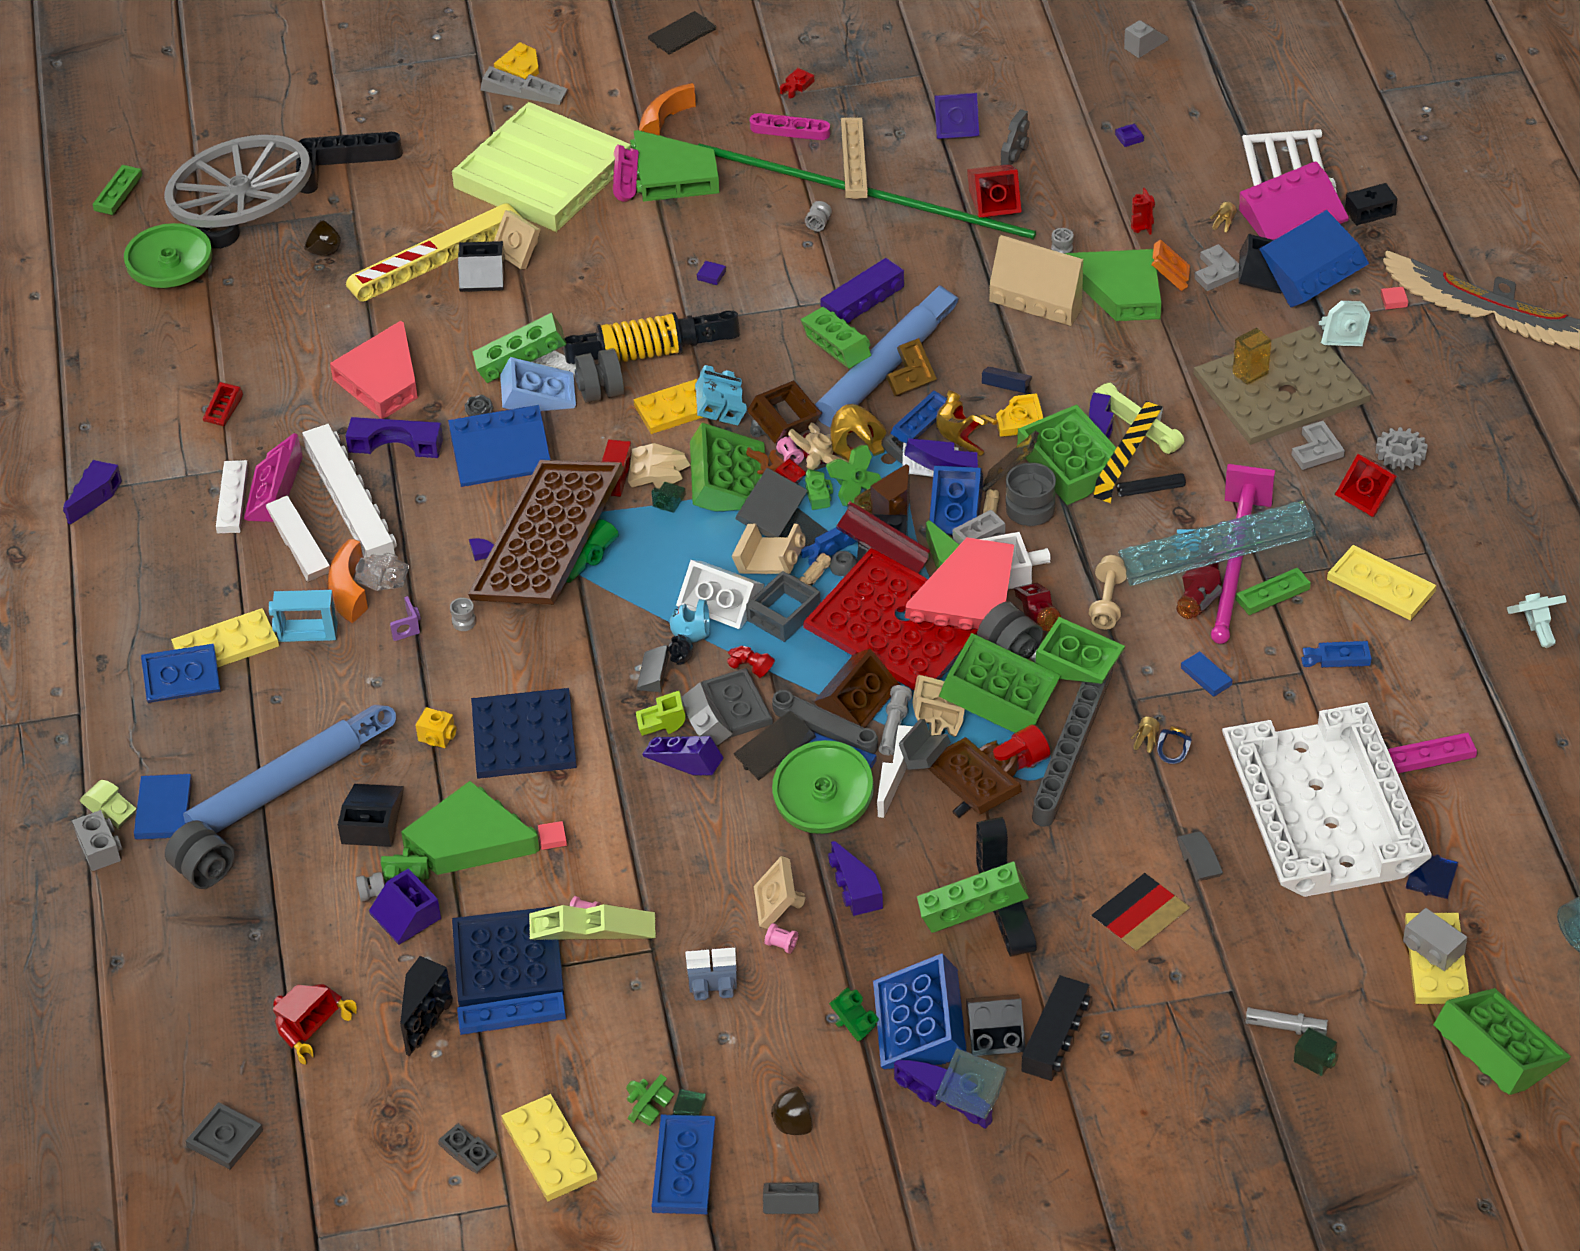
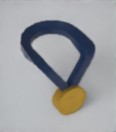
M1171 726L1170 730L1163 729L1161 731L1157 752L1164 762L1176 764L1185 758L1191 745V737L1185 734L1186 730ZM1168 734L1184 738L1183 751L1179 757L1174 759L1166 757L1162 750Z

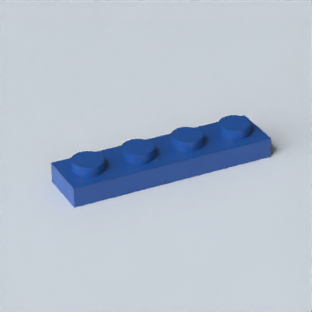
M933 390L893 426L890 434L906 444L908 438H919L936 422L938 410L945 404L947 398Z
M562 992L457 1007L460 1035L566 1019Z

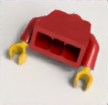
M324 984L313 986L296 985L285 996H277L273 1003V1012L277 1017L275 1024L278 1033L291 1049L295 1048L297 1050L298 1060L301 1064H306V1060L302 1055L304 1053H309L314 1058L312 1047L309 1044H302V1040L306 1041L338 1008L341 1009L342 1019L346 1021H351L352 1019L350 1011L355 1014L357 1012V1006L353 1000H341L342 996Z

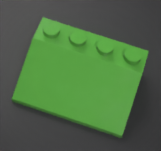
M1077 404L1018 429L1017 449L1029 463H1039L1052 470L1056 478L1055 492L1067 505L1087 497L1095 490L1097 478L1116 450L1114 444Z
M701 422L690 440L693 505L711 511L740 510L763 475L757 474V471L761 470L760 462L747 456L746 450L750 447L753 451L765 453L764 442Z
M971 633L949 671L939 697L1016 733L1031 724L1037 725L1061 675Z
M1495 988L1447 1000L1433 1024L1444 1038L1456 1045L1464 1056L1470 1058L1479 1067L1482 1073L1488 1075L1498 1084V1087L1503 1092L1509 1095L1525 1091L1568 1062L1571 1058L1568 1053Z

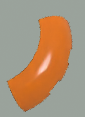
M694 84L677 86L655 98L641 117L639 131L660 136L661 128L665 123L664 119L669 114L674 115L682 110L696 107Z
M348 539L337 551L328 572V590H332L335 609L351 623H354L368 610L365 589L361 588L353 580L356 569L363 562L360 541L355 539Z

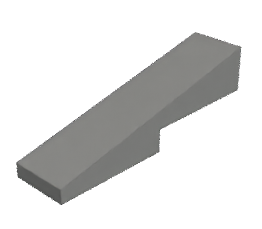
M489 66L482 78L480 91L556 105L561 104L568 90L530 74L527 79H523Z

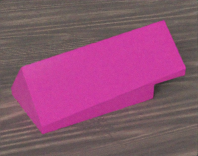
M293 433L269 451L266 459L256 465L244 515L245 520L274 522L266 508V504L285 496L289 497L303 457L297 434Z

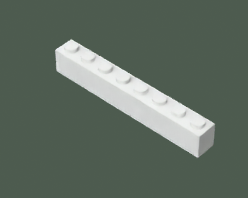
M329 424L302 432L305 449L355 540L360 541L362 555L368 566L370 567L395 558L394 548L397 547L393 534H388L387 523L385 519H380L378 506L371 503V494L368 489L364 490L362 477L360 474L356 475L353 461H348L347 450L344 445L340 446L338 433L336 431L333 432Z

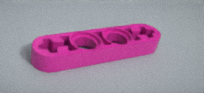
M756 113L750 117V129L754 133L812 140H825L830 137V124L824 120ZM782 124V125H784V126H782V127H777V126H775V125ZM796 127H805L804 129H796Z

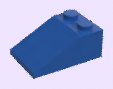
M934 466L929 520L947 535H953L954 528L979 516L983 489V473L981 468Z

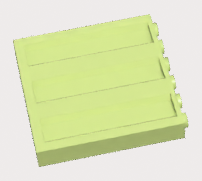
M528 102L473 153L468 155L463 162L452 171L454 188L497 207L505 203L510 204L523 218L557 232L614 178V149L616 145H622L625 149L630 150L631 144Z

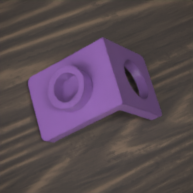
M408 596L404 597L408 617L390 623L394 641L420 633L418 621L421 620L417 606H412ZM401 625H409V629L407 631L402 633L397 632V629Z

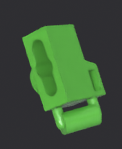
M808 469L805 477V488L808 490L807 495L811 509L816 510L830 507L831 496L829 494L833 493L831 480L825 479L823 472Z

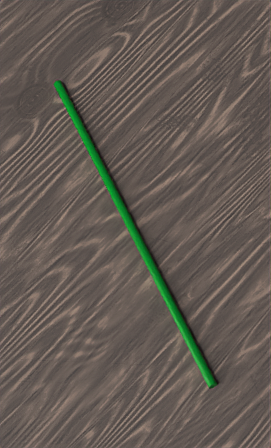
M701 143L698 144V146L714 149L715 156L845 190V181ZM867 187V196L1030 239H1035L1036 231L984 217L979 218L973 214Z

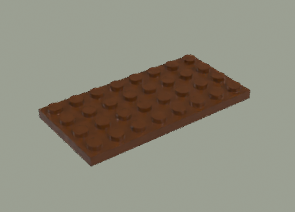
M540 460L468 593L471 601L554 605L624 470L621 462Z

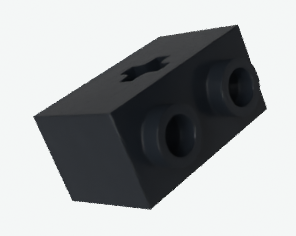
M1387 183L1346 193L1345 211L1357 226L1395 216L1398 198Z

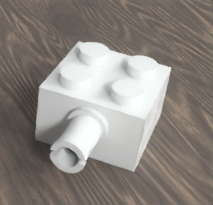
M1020 532L980 539L1014 545L1008 589L1031 584L1032 566L1049 564L1051 560L1048 548L1027 552Z

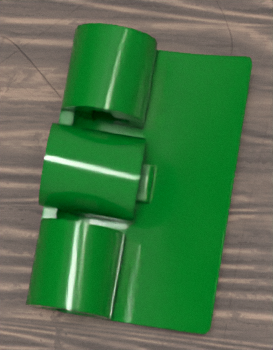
M602 519L597 520L566 582L571 583L586 568V563L594 566L601 561L603 551L619 537L617 529L611 523Z

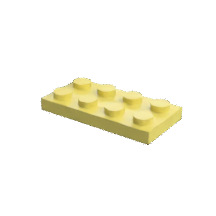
M1355 545L1351 546L1327 575V580L1410 621L1436 591L1435 584Z
M263 608L171 639L174 650L214 643L217 667L279 646L278 639Z
M1406 913L1405 925L1419 913ZM1434 913L1461 932L1459 913ZM1408 947L1415 1004H1445L1447 1000L1470 995L1464 955L1444 972L1439 967L1432 965L1421 954Z
M551 1094L501 1115L502 1122L547 1202L597 1180V1173Z

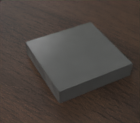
M218 1102L185 1142L191 1150L230 1170L262 1133L263 1128L262 1124Z

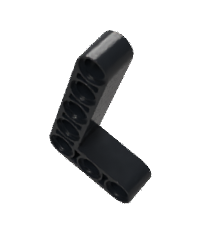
M397 132L311 137L299 140L298 142L307 150L312 164L309 180L300 192L310 194L317 190L318 166L399 159L403 154L400 135ZM297 158L296 172H299L301 159Z
M1003 817L976 822V863L979 874L1008 864V834ZM1022 901L993 911L1010 957L1036 951L1035 936Z

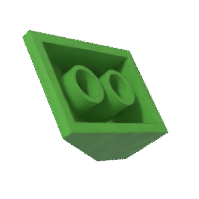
M1059 617L1037 649L1035 663L1061 675L1060 679L1102 684L1124 651L1125 646Z

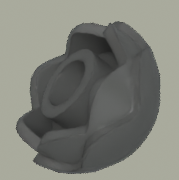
M482 394L470 397L467 403H465V411L469 417L491 413L493 410L490 398Z
M839 551L831 557L828 567H830L834 575L846 576L857 564V559L850 552Z

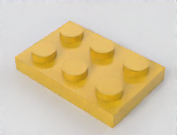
M697 379L633 399L634 407L650 434L703 418L697 416L695 390ZM709 406L705 408L706 411L713 412Z

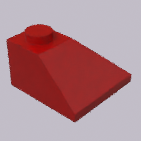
M1357 454L1335 495L1366 514L1375 517L1397 475L1371 458Z

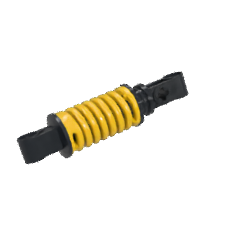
M729 310L697 317L689 315L686 318L678 319L676 313L673 312L665 316H656L654 319L648 317L646 321L644 319H638L637 322L630 320L629 324L626 321L621 322L620 325L617 322L612 325L596 324L595 333L565 337V361L568 364H575V356L591 353L594 360H598V351L611 348L615 349L619 362L620 353L624 362L629 360V354L633 361L637 359V353H639L640 359L646 357L645 352H647L649 358L654 357V351L658 357L662 356V349L665 355L670 353L682 354L683 346L691 345V347H694L699 343L724 339L730 340L739 337L738 313Z

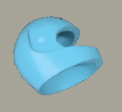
M699 599L696 611H691L686 604L679 606L673 611L670 617V629L674 636L682 634L692 643L709 636L710 618L706 600Z

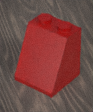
M1007 164L967 169L969 192L979 218L1022 212L1017 168Z

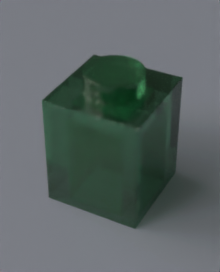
M1308 1028L1295 1045L1293 1062L1322 1076L1328 1068L1332 1069L1337 1062V1042Z

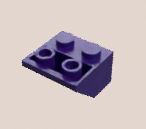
M409 868L386 882L369 909V914L398 945L441 919L438 899Z

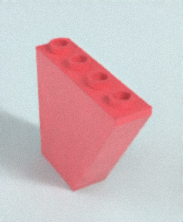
M399 321L330 363L333 380L381 419L388 417L418 398L404 322Z
M966 537L907 602L905 618L913 622H933L938 626H958L964 630L978 629L982 620L994 607L1006 602L1014 545Z

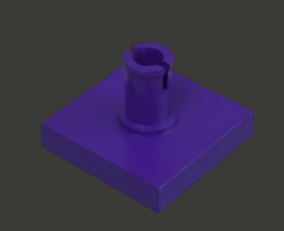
M977 93L934 95L937 139L979 136Z

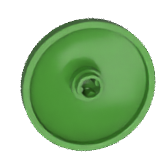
M178 223L162 224L142 231L128 243L124 252V262L128 274L140 284L156 288H168L186 284L203 274L212 260V248L207 235L198 228Z
M822 740L802 745L782 760L773 778L772 792L779 813L789 824L805 832L824 834L836 832L850 826L865 813L873 797L874 781L870 766L860 752L841 742Z

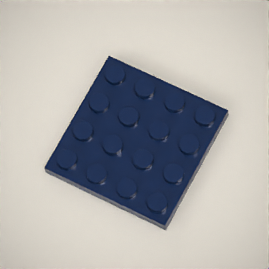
M569 688L471 698L477 779L577 768Z
M555 906L452 918L459 1007L562 992L564 995L559 939H530L529 914Z

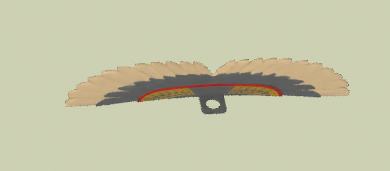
M1391 251L1385 252L1386 258L1383 259V262L1386 265V271L1392 274L1391 278L1398 281L1400 287L1410 290L1411 294L1423 296V300L1435 303L1436 306L1447 307V310L1459 311V314L1464 315L1470 314V317H1482L1494 313L1496 321L1504 329L1507 327L1514 333L1518 331L1522 336L1526 338L1530 336L1538 342L1542 340L1549 345L1554 346L1557 343L1567 349L1573 347L1580 350V319L1515 300V282L1502 277H1496L1492 292L1446 272L1438 271L1413 258L1409 259ZM1499 284H1507L1511 291L1509 293L1501 291Z

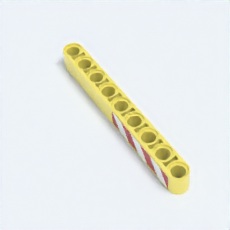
M502 204L354 273L347 279L346 287L359 301H367L458 258L459 243L494 241L505 210H511L520 217L522 216L510 204Z

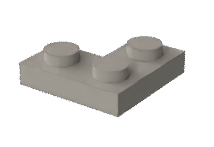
M1219 244L1201 251L1200 259L1208 267L1196 271L1194 279L1206 291L1239 278V263Z
M1324 421L1302 427V435L1308 444L1292 448V456L1302 470L1342 458L1345 452Z

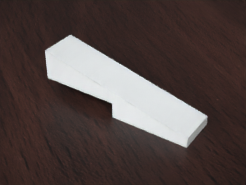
M285 496L266 504L272 520L285 545L289 546L306 581L309 582L328 574L330 565L289 497Z
M898 725L893 763L883 762L877 799L878 817H885L907 769L899 742L913 726Z

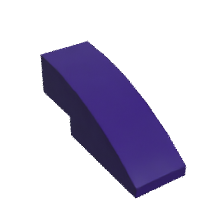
M1093 392L1090 401L1089 418L1110 439L1114 422V413L1110 412L1111 396Z
M908 438L904 455L934 471V466L978 468L977 452L954 450V442Z

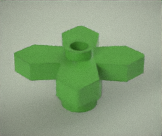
M860 445L851 450L849 463L842 459H835L826 464L830 477L835 478L841 485L838 496L843 506H847L849 501L853 503L858 502L861 488L871 492L870 486L881 480L878 473L866 471L872 459L867 445Z

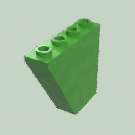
M634 130V139H631L630 143L631 148L638 150L637 179L640 180H636L637 193H642L643 201L719 193V177L714 149Z
M1153 249L1065 253L1083 259L1082 289L1115 321L1161 319V297L1157 270L1152 266V262H1154Z
M471 781L467 782L401 831L404 847H409L412 855L427 857L428 868L437 875L536 854L539 851V836L535 829L527 827L516 814H511L500 801L493 800L482 787H477Z

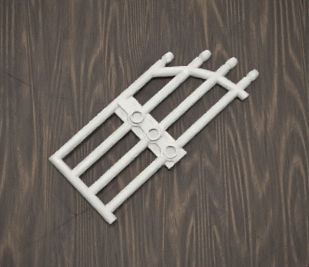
M1321 129L1243 135L1242 139L1254 186L1262 183L1252 143L1265 142L1274 178L1282 175L1274 141L1287 142L1293 170L1302 167L1295 140L1307 139L1313 162L1317 161L1324 170L1316 138L1322 137ZM1329 178L1337 193L1335 180Z

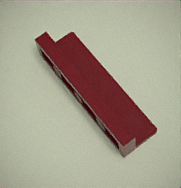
M851 501L847 504V511L836 525V529L867 548L875 549L920 574L930 559L929 549Z

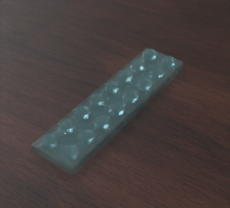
M1303 500L1267 509L1259 513L1245 515L1237 519L1222 521L1215 525L1197 528L1182 534L1153 540L1145 544L1131 546L1118 552L1119 557L1125 562L1128 584L1132 586L1316 536V531Z

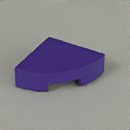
M469 539L474 560L486 559L494 544L485 539Z

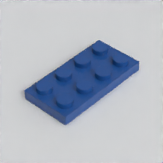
M661 1115L652 1213L708 1215L716 1125L715 1116Z

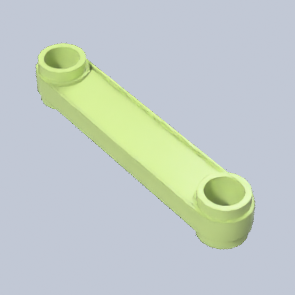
M1111 383L1103 384L1094 391L1095 393L1111 396L1110 411L1130 425H1132L1142 409L1119 393ZM1155 419L1146 433V436L1156 442L1166 454L1175 452L1184 444V437L1180 431L1169 428L1158 419Z

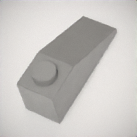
M701 682L682 696L688 719L698 736H710L715 745L718 746L732 735L731 730Z

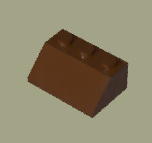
M870 648L853 654L813 702L818 707L865 728L891 697V688L900 684Z

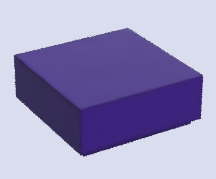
M1135 123L1115 129V135L1124 147L1144 142V135Z
M705 261L697 273V280L718 285L726 272V266Z

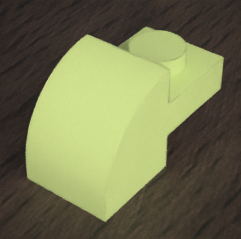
M106 780L98 781L80 799V802L91 812L94 813L101 810L103 816L106 819L110 818L112 824L118 829L136 812V808L118 793L119 788Z

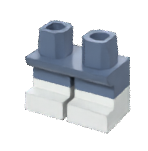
M735 948L712 949L713 972H711L709 950L685 952L690 993L693 992L696 1001L706 1000L709 998L708 991L719 990V997H733L734 989H737Z

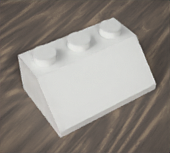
M691 560L676 606L686 604L691 611H696L699 599L706 600L709 618L741 629L747 621L746 604L763 589L764 584L703 561Z

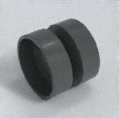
M614 348L598 351V364H595L591 353L575 356V378L585 403L600 400L602 386L608 398L624 395L621 368Z
M1022 463L1013 467L1006 476V513L1011 520L1025 526H1036L1052 518L1055 512L1056 478L1052 470L1039 463Z
M1003 602L994 607L985 616L978 628L977 636L1029 659L1041 643L1043 629L1030 617L1025 616L1024 612L1013 603Z
M199 820L190 821L181 826L171 836L165 848L166 861L198 889L212 887L222 880L230 870L235 856L232 846L218 836L204 822Z

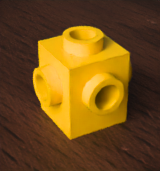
M426 707L416 723L418 741L431 746L446 748L449 741L454 739L457 727L454 725L453 714Z

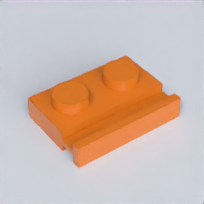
M1162 240L1154 243V262H1152V266L1179 290L1182 291L1187 288L1188 284L1186 282L1189 280L1190 265Z

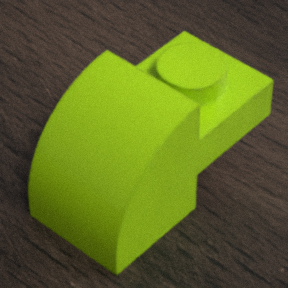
M680 691L656 698L657 705L636 711L638 727L642 736L662 729H666L667 733L671 734L683 725L685 711Z

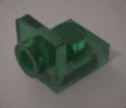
M664 482L660 489L653 488L651 491L653 507L674 513L686 495L685 488Z

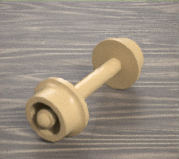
M1115 555L1103 557L1097 565L1095 574L1101 582L1105 583L1102 600L1095 601L1089 607L1092 624L1096 628L1104 630L1113 628L1121 617V609L1116 603L1112 602L1114 585L1122 583L1127 578L1125 562Z

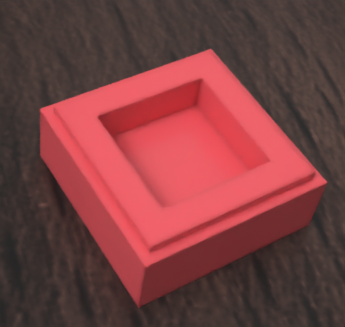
M1403 287L1381 289V297L1385 309L1408 307V299Z
M563 821L538 825L542 850L567 846Z

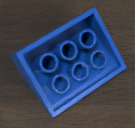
M1328 210L1321 212L1259 248L1290 308L1308 301L1369 264L1358 242Z
M539 405L448 420L461 487L532 475L540 460H550Z
M943 953L873 981L876 1015L879 1018L877 1029L880 1063L883 1069H893L894 1063L897 1060L940 1065L967 1055L958 969Z

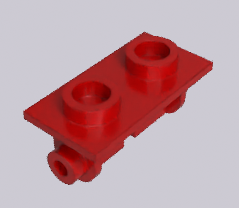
M1143 188V194H1136L1132 198V213L1134 215H1131V229L1135 233H1140L1146 229L1150 235L1152 233V225H1154L1153 208H1155V200L1145 188Z

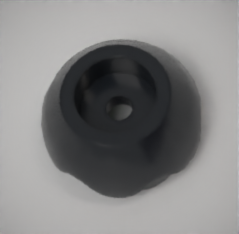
M678 634V636L671 638L672 642L668 646V651L671 654L670 660L676 663V665H682L692 657L693 645L686 636Z

